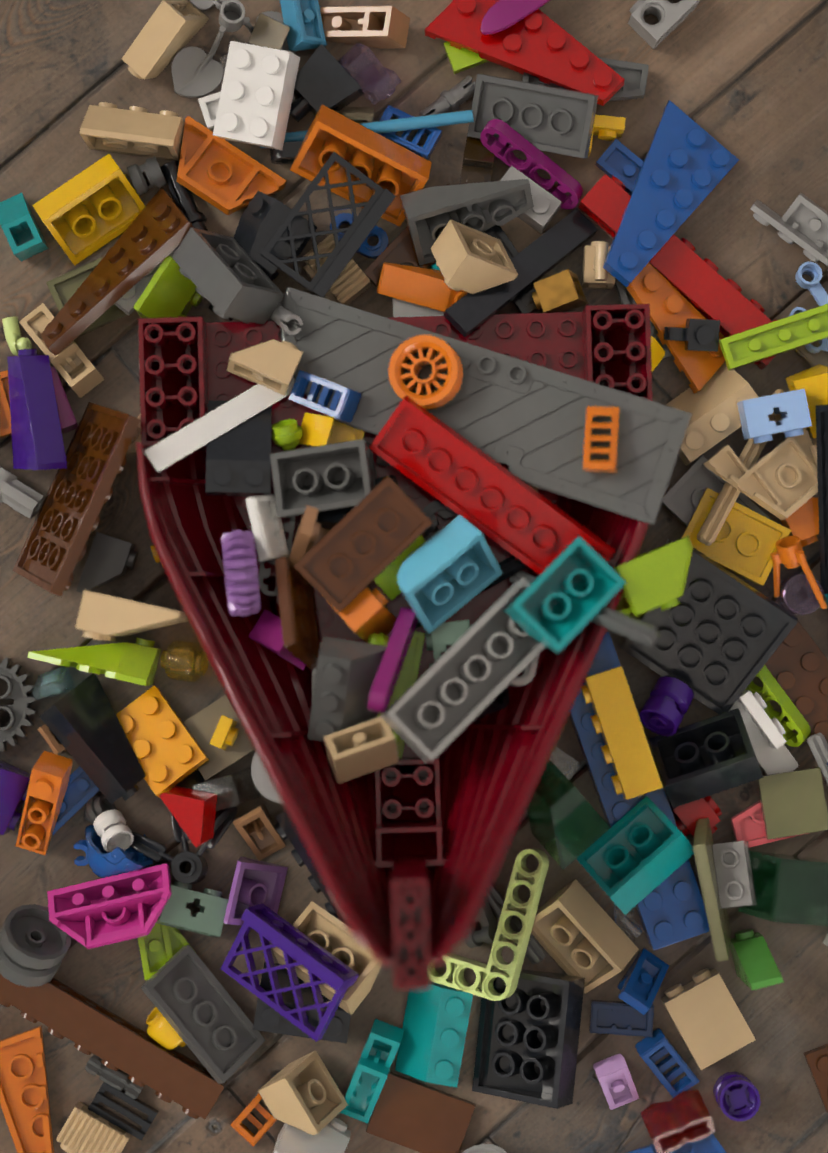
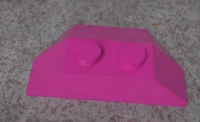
M164 863L47 891L49 921L87 949L147 936L172 895L169 865Z

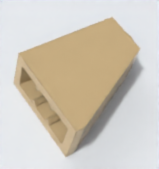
M163 0L124 54L122 60L129 65L128 70L139 79L156 78L174 59L176 54L206 24L209 18L189 0Z

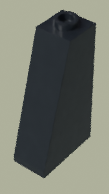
M92 673L39 717L112 804L120 797L126 801L140 789L137 783L146 775L97 676Z

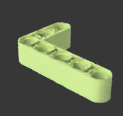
M535 848L525 849L515 859L488 964L450 953L444 960L447 966L444 975L438 974L435 965H430V980L432 982L492 1001H500L514 994L549 868V859L544 851ZM530 854L535 855L539 861L538 868L534 872L530 871L526 866V859ZM521 885L527 886L531 894L527 902L521 901L518 897V889ZM514 915L518 916L522 921V929L518 933L514 932L510 927V919ZM505 946L510 947L514 952V959L511 963L505 962L502 958V949ZM467 968L473 969L476 974L474 984L467 983L464 978V972ZM496 977H500L505 981L506 990L503 994L498 993L494 989L493 983Z

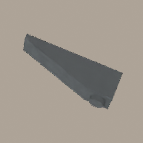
M528 179L434 186L400 196L419 265L436 261L431 247L450 219L484 232L494 225L502 226L534 207Z

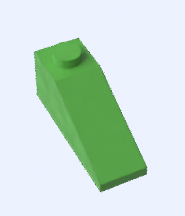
M753 929L736 932L735 938L730 940V950L737 976L751 990L783 983L781 973L763 935L759 932L754 933Z

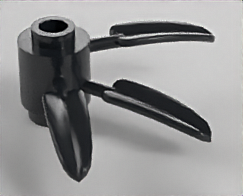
M234 805L229 806L216 817L213 838L204 843L197 853L190 852L188 840L190 839L172 814L171 822L176 842H182L184 852L173 857L165 853L166 847L136 832H132L134 840L130 847L154 861L159 862L163 858L171 862L172 874L179 882L187 884L199 883L205 878L208 871L207 862L202 856L207 848L213 849L233 822L238 808ZM187 862H190L192 866L189 873L185 872Z

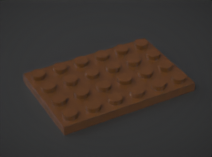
M91 402L88 403L65 454L67 468L58 469L12 571L60 597L64 591L69 589L73 581L72 572L76 563L81 561L86 553L87 545L85 543L90 532H93L99 524L100 510L113 493L112 484L114 479L125 467L127 461L125 455L129 446L139 436L140 427L138 426L141 422L140 419Z

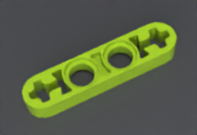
M764 665L756 675L763 682V687L755 685L752 681L745 690H750L752 694L757 692L767 705V708L764 709L770 719L775 717L786 731L782 735L787 741L785 744L790 747H798L810 736V726ZM770 700L776 701L781 706L782 712L774 710Z

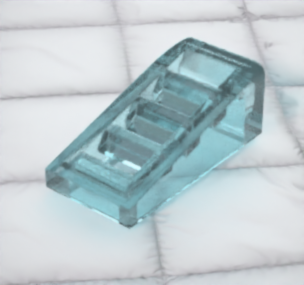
M63 666L39 675L33 690L34 698L46 699L72 690L75 686L69 668Z

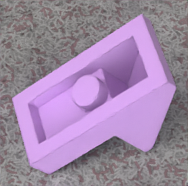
M616 1054L593 1064L610 1110L639 1099L630 1071L621 1054Z

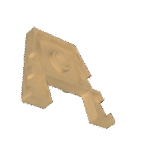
M773 411L774 417L777 420H781V414H775ZM803 428V435L782 440L749 469L744 466L729 445L721 448L703 463L706 468L781 521L787 519L818 492L817 446L812 444L807 428Z

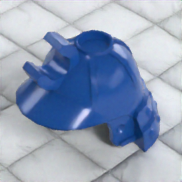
M89 825L85 829L86 840H79L74 845V849H81L86 853V856H78L74 860V864L78 866L89 864L94 874L101 878L147 868L153 863L152 859L132 847L125 851L117 847L107 853L101 843V837L97 835L93 825Z

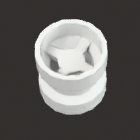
M119 810L104 811L94 820V829L97 835L101 837V843L107 853L117 847L125 851L133 843L134 836L130 828L126 826V820Z

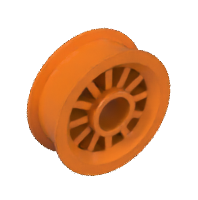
M418 335L407 339L397 347L390 359L388 375L393 390L401 399L407 395L424 409L429 410L446 405L456 396L463 381V366L458 354L445 341L431 335ZM418 353L419 358L416 359L413 355ZM409 359L413 362L412 365L407 364ZM426 365H432L433 372L428 379L421 380L419 377L420 370ZM404 370L411 371L410 373L404 374ZM448 371V375L441 374V372ZM440 380L445 381L443 386L439 383ZM433 386H436L439 390L434 392Z

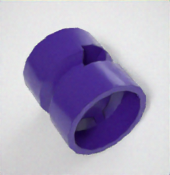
M668 676L660 677L650 693V698L646 700L640 711L639 718L641 723L656 734L663 736L674 735L694 699L693 691L679 679Z
M736 1071L727 1072L721 1075L715 1082L713 1088L714 1098L722 1112L729 1119L747 1121L758 1112L760 1094L744 1074Z

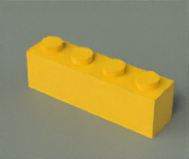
M622 666L587 676L584 680L585 685L581 686V692L585 703H592L595 715L590 716L596 734L602 733L605 745L601 746L606 764L612 763L616 775L611 776V781L616 794L622 793L623 798L628 800L663 788Z

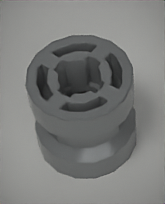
M156 156L146 159V162L140 166L134 164L127 167L138 196L146 194L149 188L154 186L160 188L167 185ZM144 171H145L146 176H147V178H148V180H149L148 182H146V179H145V177H144V175H143V172H144Z

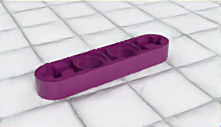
M492 119L487 122L480 134V140L489 151L509 167L512 165L562 202L561 208L573 209L577 206L583 195V188L576 179L504 121ZM497 133L499 136L496 138L493 134ZM513 150L524 152L527 159H518L514 155ZM542 169L547 171L550 174L551 179H544L540 177L537 173V170Z
M401 607L370 691L368 710L385 714L416 629L418 618L413 609Z

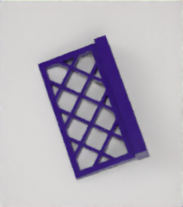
M263 903L246 908L241 917L244 923L221 970L316 1042L321 1040L348 987L355 984L359 974ZM251 928L259 933L262 946L251 948L248 938ZM278 947L283 951L286 964L275 966L271 948ZM263 950L267 968L256 970L252 952ZM241 954L245 955L248 972L242 973L233 966L237 956ZM302 965L307 969L310 982L299 984L295 966ZM287 968L291 986L280 988L276 970ZM269 973L272 990L266 991L260 987L257 974ZM326 983L336 990L331 1001L323 1002L319 984ZM311 986L316 1004L304 1006L300 988ZM292 990L297 1008L290 1009L284 1005L281 992ZM317 1008L320 1019L317 1029L309 1024L306 1010Z

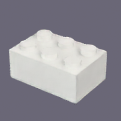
M230 41L213 135L225 140L282 151L300 57L289 51Z

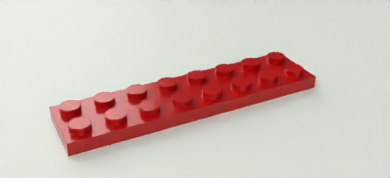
M407 395L402 399L369 447L371 451L452 511L461 515L475 528L539 575L579 536L606 563L615 552L613 547Z

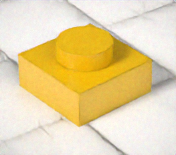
M221 715L209 744L226 751L227 746H232L239 732V729L235 728L237 721Z

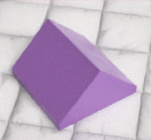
M240 857L237 861L223 923L242 926L244 921L241 917L245 909L261 903L277 914L288 868Z

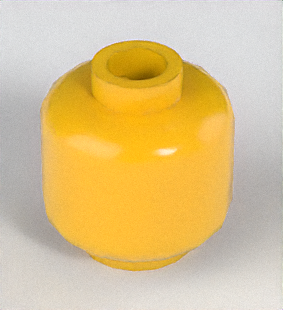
M155 1007L146 1019V1024L148 1025L147 1034L166 1050H172L178 1046L184 1047L186 1043Z

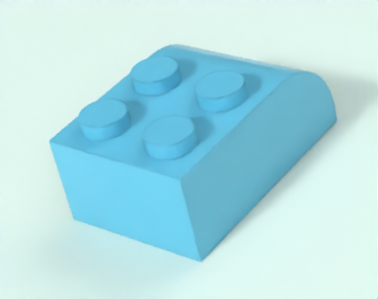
M459 515L402 563L398 571L397 581L421 625L430 634L501 576L503 572L483 534Z

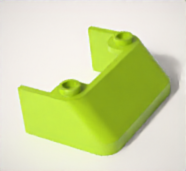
M688 536L639 554L636 559L614 568L616 573L626 582L622 587L624 591L615 611L630 616V613L633 612L635 617L658 606L663 611L680 604L678 597H681L684 593L693 546Z

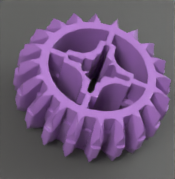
M232 530V532L224 533L221 537L228 611L232 616L247 617L252 614H258L261 609L254 535L250 530Z

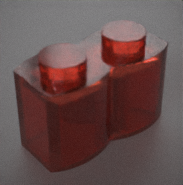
M699 1090L681 1092L670 1101L651 1104L640 1113L656 1153L673 1152L686 1143L703 1140L716 1131L711 1115Z

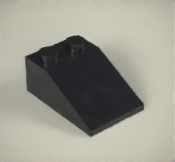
M208 400V413L228 401ZM272 405L207 443L206 496L253 497L270 495Z

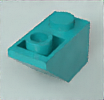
M22 192L0 202L1 228L14 255L20 261H24L49 249Z

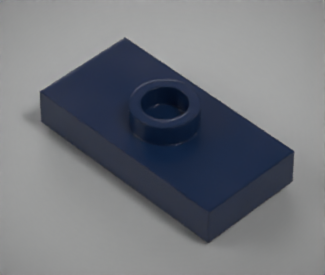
M591 1000L590 1033L652 1037L654 1004L643 1015L626 1002Z

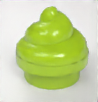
M287 419L272 425L271 439L274 444L282 447L284 451L295 450L303 435L302 428L297 425V421L295 419Z

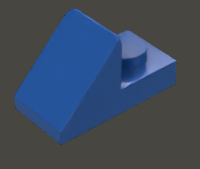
M643 948L619 982L617 988L621 991L618 998L645 1015L653 1004L669 965Z

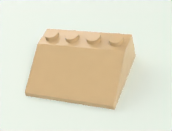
M84 590L75 628L84 630L83 637L101 641H116V636L126 637L189 620L185 612Z

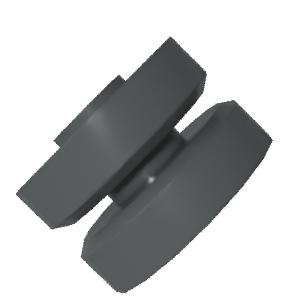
M36 904L21 905L9 913L1 927L0 974L14 984L36 987L51 981L71 945V937L49 921L48 907Z

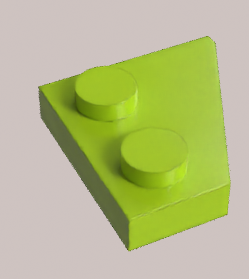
M155 923L149 935L137 938L144 979L149 980L183 946L190 945L177 928Z

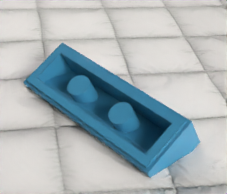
M280 0L284 24L290 27L287 35L289 50L315 49L321 44L325 47L327 44L318 0Z

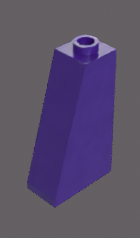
M37 349L18 350V356L7 357L13 468L27 470L67 468L49 355H37Z

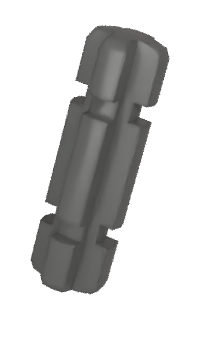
M93 1055L85 1066V1070L93 1076L97 1074L100 1076V1080L119 1091L123 1089L126 1091L125 1094L133 1099L138 1098L144 1087L131 1082L128 1079L129 1074L120 1069L114 1071L107 1068L101 1063L102 1058L97 1055Z

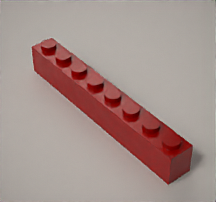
M604 174L580 201L578 208L614 239L631 196L625 191L626 186L615 176L610 178ZM673 235L649 262L706 319L720 320L719 332L725 338L777 321L776 319L771 321L764 314L765 309L754 299L749 301L740 293L742 289L736 282L729 278L725 280L717 273L719 271L718 267L707 258L702 260L694 252L696 250L695 247L683 237L679 239ZM776 355L753 363L762 370Z

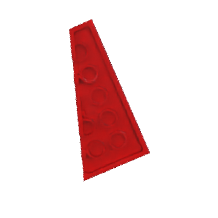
M453 0L424 29L425 36L433 39L437 37L450 42V46L460 50L465 48L478 53L480 58L523 75L526 72L538 77L539 81L550 85L553 83L568 90L599 95L597 104L602 106L624 85L625 79L539 9L505 30L484 35L480 31L483 17L499 0Z

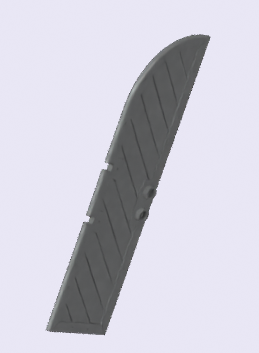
M290 287L286 288L282 306L298 315L303 322V326L297 323V326L302 329L295 335L287 334L280 327L281 340L294 344L298 350L303 352L294 374V379L296 380L299 370L361 393V398L352 421L348 423L337 418L335 420L353 428L378 435L402 401L393 390L388 375L389 363L394 351L400 344L411 337L418 335L435 336L445 341L458 354L463 366V381L458 393L449 403L436 409L427 410L500 465L509 466L508 471L526 484L654 526L692 413ZM418 353L413 355L416 359L419 358ZM409 359V361L407 362V364H409V365H412V364H413V362L411 361V359ZM426 365L420 370L419 377L421 380L428 379L433 372L432 365ZM404 370V374L411 372L408 370ZM448 371L441 372V374L448 375ZM444 380L439 381L441 386L445 383ZM309 381V384L307 386L305 395L307 397L313 381ZM321 385V388H320V391H319V393H318V396H317V398H316L315 403H317L318 400H319V397H320V395H321L322 389H323V387H324L323 385ZM433 386L434 392L439 390L436 386ZM333 390L327 408L330 407L336 390ZM587 406L620 407L617 473L583 471ZM593 416V422L612 423V416ZM593 429L592 435H611V429ZM592 441V447L610 448V442ZM592 454L591 460H609L610 455Z

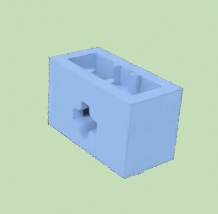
M805 388L743 400L737 403L744 440L753 438L754 444L772 441V434L784 432L785 438L803 435V428L812 426ZM774 411L775 414H781V420L777 422L769 421L768 415L773 414Z

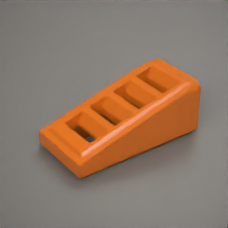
M587 406L583 450L584 472L617 473L620 407ZM593 416H612V423L593 422ZM593 429H611V435L592 434ZM592 441L610 442V448L592 447ZM592 454L610 455L609 460H591Z
M260 1093L252 1099L230 1124L252 1147L277 1121L273 1115L259 1104L263 1099ZM254 1108L267 1120L264 1124L260 1123L250 1113ZM245 1118L258 1129L255 1134L242 1123Z

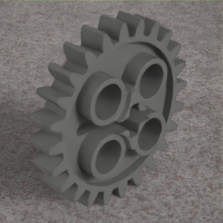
M5 658L0 664V678L4 679L8 685L7 692L0 696V700H14L12 705L0 706V710L8 711L11 717L6 727L0 725L1 752L7 750L6 741L12 746L18 744L15 735L27 736L23 726L34 725L28 719V715L38 713L37 710L30 708V703L38 701V698L29 696V692L34 690L36 686H26L24 682L30 675L23 674L19 676L18 673L21 665L17 664L10 668V658Z

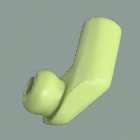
M14 316L2 319L5 339L11 353L18 356V350L32 349L31 341L28 338L21 337L18 318Z

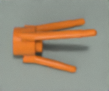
M787 536L778 540L775 544L777 552L771 554L773 561L774 597L778 598L780 596V564H784L788 569L801 566L821 608L826 609L827 604L806 561L800 538L797 536Z

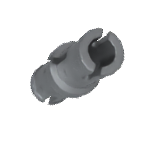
M470 75L466 76L464 80L449 91L444 90L441 92V97L424 110H421L419 112L420 115L425 116L459 111V106L474 95L476 82L472 83L473 78Z

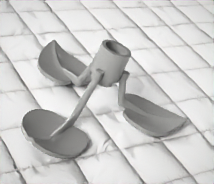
M189 0L200 10H208L215 5L220 10V28L208 55L203 49L190 46L180 50L174 57L171 72L174 91L178 95L190 98L201 97L214 91L221 83L224 72L223 66L212 58L226 31L236 32L242 25H245L250 33H252L254 28L250 23V18L244 17L245 8L238 0ZM275 11L262 13L284 23L282 13ZM286 37L281 50L295 54L297 51L289 50Z

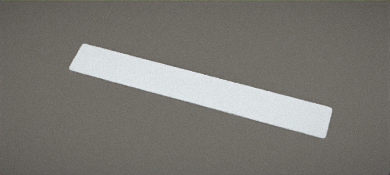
M294 377L285 396L257 384L145 450L146 456L157 472L164 470L290 395L295 383Z

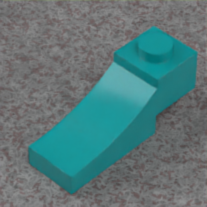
M375 1018L344 1096L348 1105L340 1113L368 1124L401 1044L404 1029Z

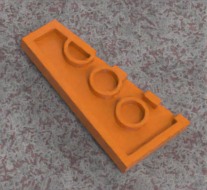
M648 263L627 286V290L636 304H650V320L658 331L656 335L663 345H667L675 358L673 360L680 372L683 370L690 381L689 386L695 394L704 387L725 362L720 344L718 352L684 350L685 341L664 340V327L686 328V319L706 318L665 277ZM719 332V340L725 338V337Z

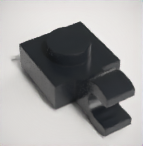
M686 319V328L664 327V340L685 341L684 350L718 352L720 320Z

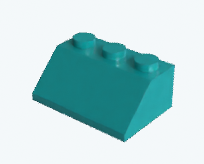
M579 536L515 599L505 612L528 635L556 653H559L626 582Z
M646 796L576 859L626 915L694 854V850L683 833Z
M430 980L431 988L409 989L402 1026L404 1033L398 1049L395 1071L424 1082L457 1088L473 994Z

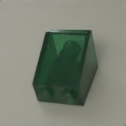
M549 759L528 804L527 811L531 833L564 870L607 832L610 826Z
M749 850L757 905L739 907L738 912L772 922L828 926V860Z

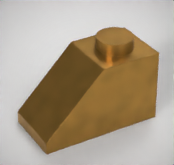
M569 269L533 283L536 291L532 292L534 303L537 309H543L544 313H558L588 304L578 275Z

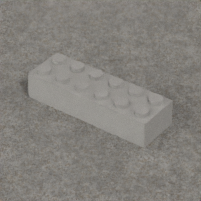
M524 577L515 581L386 710L385 714L383 713L380 716L425 763L432 762L546 647L528 635L505 612L530 585Z

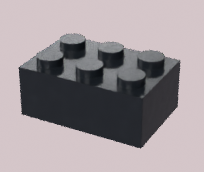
M739 708L679 728L672 736L658 735L649 739L664 789L673 808L763 778Z

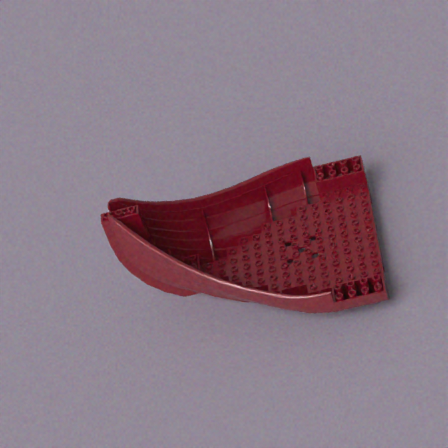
M650 304L587 305L583 312L494 314L467 337H464L444 316L386 317L653 401ZM203 317L138 318L141 442H136L139 491L149 533L158 558L211 666L350 933L359 944L369 950L371 955L382 966H394L395 989L431 988L430 965H440L444 962L454 947L461 943L471 931L607 628L589 621L559 653L546 646L540 652L536 673L532 681L522 687H514L509 684L506 686L510 695L507 707L471 722L432 762L425 763L405 742L402 759H399V763L338 784L327 760L325 743L323 741L307 739L312 708L313 669L310 670L306 666L304 670H301L248 638L264 610L280 617L279 597L265 596L259 590L261 609L258 614L240 617L232 616L228 611L221 537L224 533L232 532V530H250L253 534L245 500L250 497L206 496L207 444L160 472L156 471L145 454V450L208 414V400L230 401L257 385L252 381L227 371L229 358L232 353L273 339L281 342L280 326L274 321H266L263 325L254 322L249 324L244 322L206 323ZM290 395L272 405L271 433L273 432L272 425L282 420L295 419L297 425L301 426L305 413L328 415L289 400ZM365 432L364 439L370 444L377 437V435ZM271 439V454L285 452L282 447L276 446ZM298 444L295 450L310 447ZM373 452L377 478L396 475L399 487L421 510L429 503L438 500L392 465L387 467L377 465V454ZM501 464L504 468H509V466ZM271 467V490H270V494H275V491H274V483H273V475H272V467ZM538 488V493L615 549L614 554L607 562L614 571L615 567L637 558L649 524ZM436 513L435 515L438 521V526L436 528H438L441 531L456 517L454 516L451 519L448 518L444 520L442 516L440 517L438 513ZM303 515L295 516L292 545ZM281 518L282 526L284 523H289L290 518ZM286 533V534H284V535H285V539L288 540L289 534ZM482 533L497 563L512 556L511 553ZM255 544L257 571L259 576L260 561ZM265 562L264 569L271 568L270 577L263 579V584L268 585V591H274L277 586L276 567ZM530 567L521 570L535 577L539 576ZM510 577L476 595L443 623L469 620L471 626L512 585L509 581ZM374 580L368 585L371 590L377 588L389 601L386 607L396 618L401 607L412 609L403 592L391 600ZM313 587L319 642H322L323 636L366 643ZM623 588L607 602L606 607L616 610L624 591ZM423 626L415 629L417 632H427ZM391 630V631L387 634V636H388L389 638H390L391 633H392L393 630ZM426 635L417 679L429 668L430 663L435 662L433 650L427 651ZM523 670L517 675V677L522 676Z

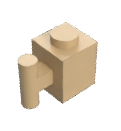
M593 241L591 245H585L582 263V288L612 289L614 287L615 277L603 268L611 247L609 242Z

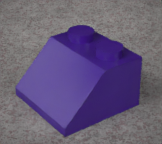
M0 761V835L9 833L10 829L15 831L22 818L19 810L26 799L31 774L4 761Z

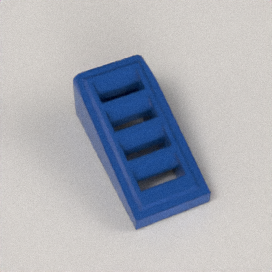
M388 105L379 121L390 120L392 116L397 119L414 116ZM436 127L417 129L418 132L412 142L407 140L412 130L404 131L401 137L396 135L397 132L379 135L429 160L442 136V130ZM425 133L428 135V138L423 147H421L418 143Z
M299 370L289 400L350 423L359 404L361 393ZM309 381H313L308 397L304 399ZM321 385H323L324 387H323V389H322V392H321V395H320V397H319V400H318L317 403H315L316 398H317V396H318V393H319V391H320ZM336 390L330 407L327 408L332 392Z
M660 1028L653 1031L652 1037H645L635 1045L640 1057L674 1100L700 1082ZM668 1052L670 1053L669 1056H667L665 1059H663L661 1062H659V1063L656 1065V1063H655L656 1061H658L660 1058H662V1057H663L664 1055H666ZM675 1063H678V1065L674 1067L672 1070H670L667 1074H663V1072H665ZM685 1072L686 1075L672 1086L670 1082Z

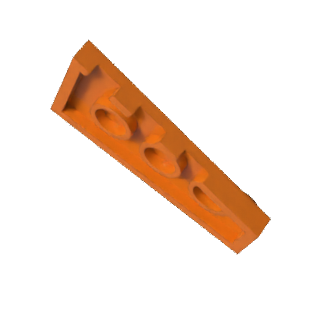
M42 1025L0 1040V1105L17 1153H54Z

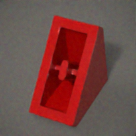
M177 786L159 796L195 847L213 838L217 794Z

